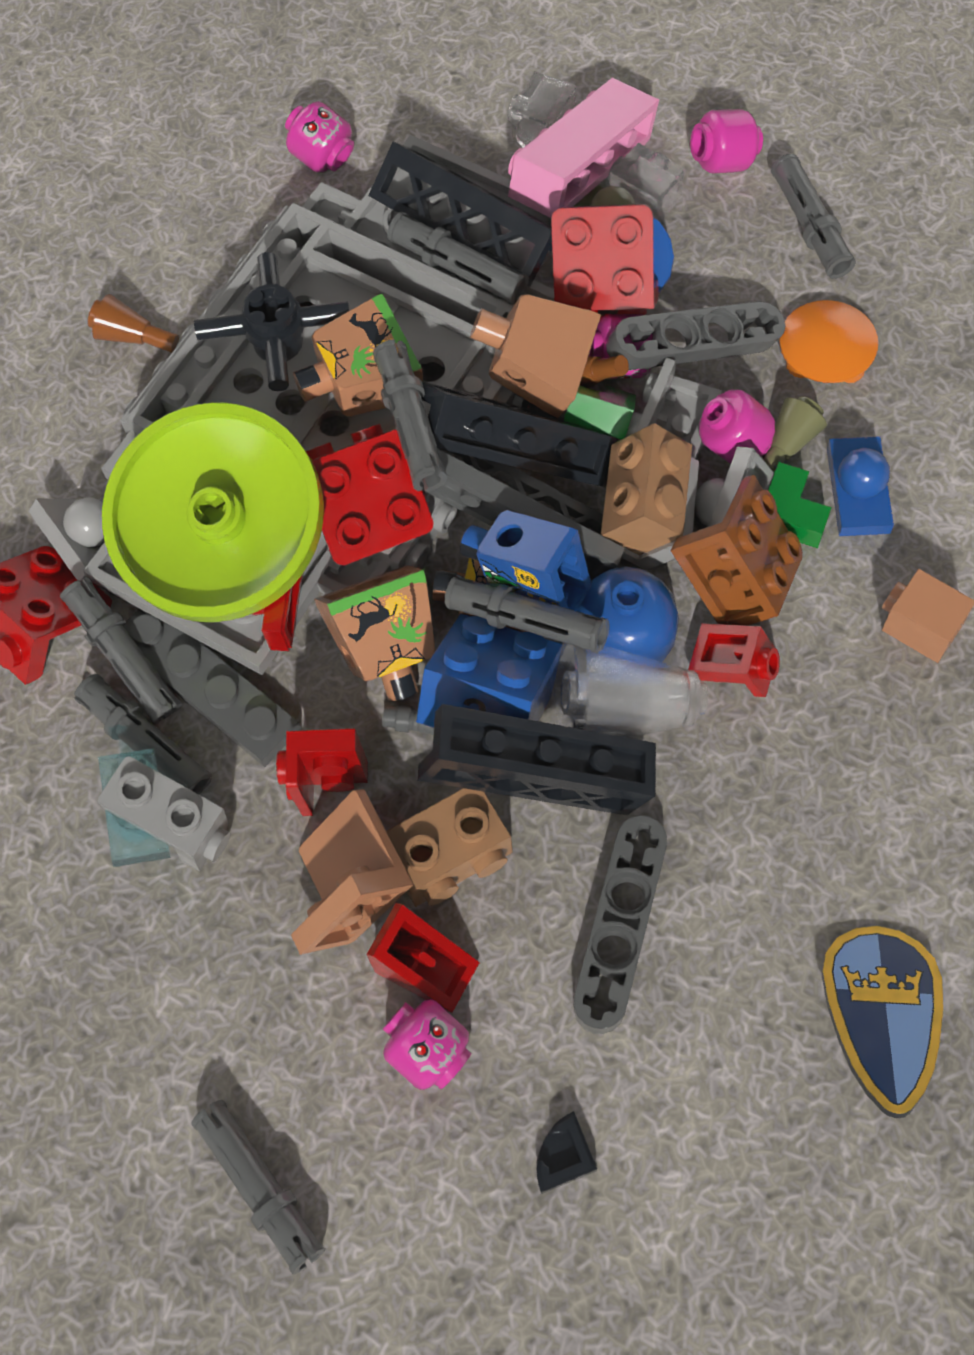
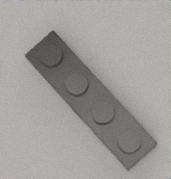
M140 608L126 621L124 627L130 637L157 670L168 688L262 766L266 767L275 758L277 752L286 746V731L301 730V726L296 719L200 641Z

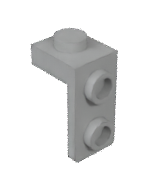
M130 756L123 759L98 797V803L102 808L175 848L181 862L198 871L202 869L207 859L215 862L220 857L231 836V833L226 831L229 823L224 808Z

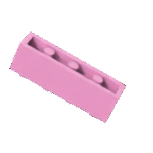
M611 78L596 91H591L586 99L576 107L568 109L563 117L552 126L544 128L538 137L524 148H519L514 153L508 167V173L511 176L508 197L550 218L558 208L573 207L649 141L659 99Z

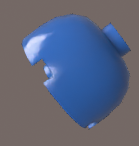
M632 567L606 570L591 579L592 587L577 611L599 618H607L610 626L606 643L598 654L582 648V653L587 660L606 672L623 675L638 673L640 669L648 668L653 664L656 666L664 661L675 645L679 623L674 595L665 583L646 570Z

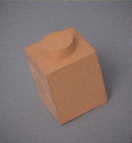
M918 569L908 585L898 581L888 595L882 609L887 611L889 615L882 631L939 663L974 607V600Z

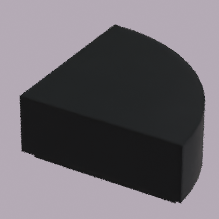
M574 1111L565 1115L554 1124L541 1145L536 1168L541 1194L597 1172L596 1164Z

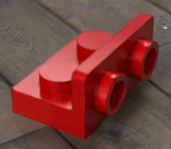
M355 728L286 731V750L277 752V779L279 785L286 784L287 798L295 802L302 816H313L314 785H321L323 790L330 792H345L354 789V783H368V761Z

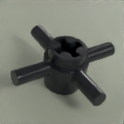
M264 252L257 257L259 286L249 292L245 298L242 314L194 320V328L197 340L246 335L247 340L254 346L256 354L266 361L269 389L272 391H284L289 387L287 361L295 357L301 350L303 329L305 327L328 324L349 312V303L346 301L300 307L299 302L293 297L292 293L285 287L280 286L277 256L271 252Z

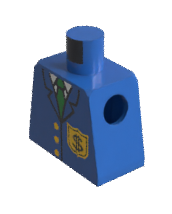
M506 510L498 515L489 531L471 525L462 537L460 544L461 554L480 563L487 585L497 587L499 584H506L514 587L517 594L557 604L575 611L578 610L592 587L579 533L574 528Z

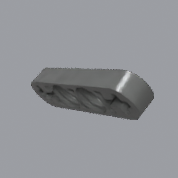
M760 301L650 314L623 319L609 335L606 348L609 357L623 355L628 361L629 370L663 366L666 357L676 360V364L761 353L768 350L784 334L786 326L783 315L774 305ZM755 321L757 327H751L744 333V330ZM716 323L721 325L728 334V342L716 340L710 334L708 324ZM673 328L679 331L685 338L686 347L680 348L672 345L666 338L665 329ZM629 334L632 342L647 340L652 334L653 340L644 342L636 351L634 344L625 343L624 338Z
M638 815L631 817L620 826L617 832L575 991L574 1014L576 1020L583 1029L594 1034H605L613 1031L621 1024L625 1016L667 847V835L664 827L657 820L649 816ZM639 831L649 833V843L656 845L657 848L651 847L645 850L641 870L639 871L635 868H630L634 846L631 842L626 841V839H636ZM618 863H622L629 868H617ZM649 870H651V871H652V875H651V876H648V875H646L645 873H643V872H641V871H649ZM630 882L638 885L644 894L643 903L634 910H623L617 907L612 900L611 893L618 884ZM611 935L619 936L629 944L631 954L624 963L610 965L599 957L597 947L605 937ZM592 969L607 978H625L623 986L612 980L608 994V1003L617 1007L615 1013L605 1012L602 1020L591 1018V1007L583 1004L585 998L595 999L597 996L600 977H589L590 970Z

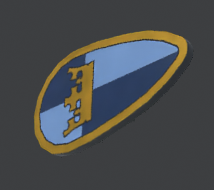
M880 926L854 928L837 937L825 953L822 981L827 1008L850 1070L865 1094L887 1116L904 1118L913 1111L923 1098L935 1069L943 1018L942 976L935 958L919 941L905 933Z

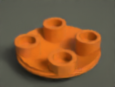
M832 300L814 301L795 309L786 318L784 334L779 338L780 350L786 360V368L789 373L798 378L806 377L823 383H854L859 381L873 363L878 351V335L870 319L857 308Z

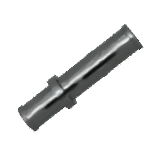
M795 154L783 155L773 163L771 173L780 185L791 209L804 229L802 237L807 247L816 251L825 267L826 274L831 279L845 276L854 268L856 259L850 253L840 235L842 227L838 219L828 214L816 189L802 168L799 158Z
M405 212L397 213L390 223L387 239L421 256L424 264L432 268L441 266L470 283L508 301L511 305H514L519 297L525 294L529 282L528 275L521 274L487 255L452 238L450 231L442 227L433 229L408 216Z
M395 340L384 341L373 352L383 381L384 389L381 390V396L384 406L391 410L400 443L410 470L413 488L421 491L423 489L422 480L425 492L436 490L442 487L448 478L424 409L422 397L424 398L425 391L422 381L415 377L412 371L406 344L399 340L396 344V349Z
M456 575V577L450 580L446 589L445 605L448 609L485 618L490 626L499 629L508 625L549 639L578 646L596 654L603 649L608 638L610 624L607 618L595 617L561 607L557 604L517 594L514 587L506 584H499L497 587H493Z
M84 577L81 581L77 580L63 590L60 598L71 612L74 613L87 632L84 637L91 647L97 646L102 654L105 655L130 692L142 705L153 724H158L162 719L164 720L182 706V703L171 689L168 688L157 670L130 637L124 627L126 621L122 615L111 610L99 595L88 577Z
M92 674L80 683L74 693L76 696L74 699L105 725L104 731L112 739H121L157 772L197 794H200L210 784L212 774L195 762L173 740L152 724L143 715V708L136 701L124 699L98 674Z
M223 1100L213 1102L209 1105L213 1112L211 1116L219 1128L212 1122L205 1109L201 1110L193 1118L191 1124L199 1132L254 1213L251 1217V1222L257 1231L265 1230L288 1264L290 1272L295 1275L307 1268L305 1264L306 1258L295 1243L300 1245L311 1263L315 1262L325 1252L326 1248L322 1243H319L294 1207L298 1202L297 1198L290 1189L283 1191L227 1109L226 1103Z

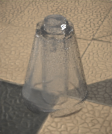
M562 643L558 668L566 669V671L564 672L561 685H554L553 710L555 725L630 738L694 725L698 716L704 715L707 710L708 688L706 683L700 682L699 676L695 671L605 645L596 654L575 645Z

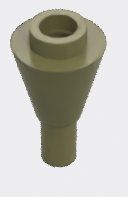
M799 396L797 399L789 397L783 401L775 424V434L771 447L762 457L774 473L778 462L784 463L785 460H789L827 427L826 420L822 416L824 414L823 409L818 403L808 397Z

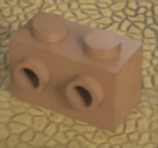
M655 423L612 444L601 536L637 555H642L683 536L692 444Z
M463 788L386 831L413 883V886L406 892L415 907L426 901L430 906L447 900L458 891V883L475 873L479 878L495 873L507 863L508 859L506 856L513 853L511 836L483 791Z

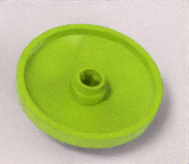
M197 404L171 412L156 420L138 434L123 451L110 474L104 493L102 505L104 541L110 559L122 579L134 592L156 608L172 616L191 621H230L248 616L269 606L283 596L302 576L316 551L321 536L324 516L323 493L318 474L310 457L298 440L278 421L265 413L238 404Z

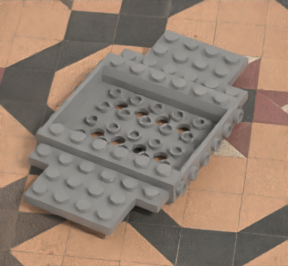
M412 135L404 142V146L422 153L551 226L550 217L508 197L510 179ZM398 167L386 193L396 199L414 194L409 173ZM421 180L423 189L431 187V185ZM320 182L303 206L292 203L290 207L286 205L275 220H271L266 224L260 240L249 254H245L239 259L233 275L222 289H217L212 294L207 308L199 317V319L242 314L245 298L249 292L259 286L257 257L261 253L271 252L277 256L280 286L290 291L299 304L306 301L315 305L348 301L349 310H352L369 299L383 294L419 364L435 362L444 368V375L440 379L428 383L527 409L530 406L529 401L492 380L489 376V369L496 348L470 338L471 330L481 308L507 318L514 305L441 266L432 268L424 264L422 257L390 242L387 239L388 228L397 212L369 197L371 188L362 200H359ZM442 192L426 198L431 219L438 222L453 216L447 194ZM460 202L462 212L471 209ZM417 203L408 205L418 211ZM481 214L465 220L471 242L478 244L493 238L486 216ZM456 225L447 227L458 234ZM500 225L502 235L511 232ZM523 237L506 242L505 247L510 264L523 270L535 244ZM495 247L487 249V251L497 256ZM548 251L542 265L547 260L552 251ZM535 280L531 287L527 286L524 295L554 301V289ZM191 324L183 332L180 343L168 359L163 360L157 365L152 379L138 397L133 398L127 404L123 417L120 420L126 437L101 469L106 479L109 480L110 474L123 451L146 427L171 412L197 404H238L265 413L287 428L305 451L331 442L334 451L354 444L350 435L352 433L379 423L385 433L396 429V424L391 410L388 408L350 417L343 415L332 392L306 401L301 411L294 415L283 414L277 409V405L283 397L291 395L301 396L294 380L293 372L318 363L312 335L315 330L322 326L305 327L303 329L302 348L295 357L287 361L289 387L284 391H272L268 387L266 361L256 354L254 346L247 340L246 335L197 340L194 324ZM256 374L263 379L261 388L254 393H241L235 388V384L241 376ZM423 401L424 409L428 416L431 404ZM334 416L345 418L349 426L343 434L331 437L320 431V425L326 418ZM444 450L445 453L464 462L463 458L451 453L450 451ZM422 490L434 522L432 530L425 535L347 565H339L333 561L321 531L316 551L302 576L295 627L319 591L328 594L407 565L423 569L430 555V544L438 532L442 534L447 532L455 519L457 508ZM105 542L83 570L85 576L97 586L260 675H263L278 651L270 650L261 631L264 615L255 616L250 614L242 618L222 622H197L172 616L156 608L134 592L122 579L110 559Z

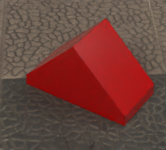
M395 903L366 954L375 973L425 1000L436 1001L450 1013H453L480 963L403 904Z

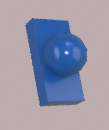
M880 436L829 439L827 454L838 535L891 534L894 523L888 490L890 466L885 456H883Z

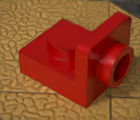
M701 623L688 671L695 680L745 684L754 697H766L770 681L774 680L778 675L780 657L778 650L774 647L761 626Z

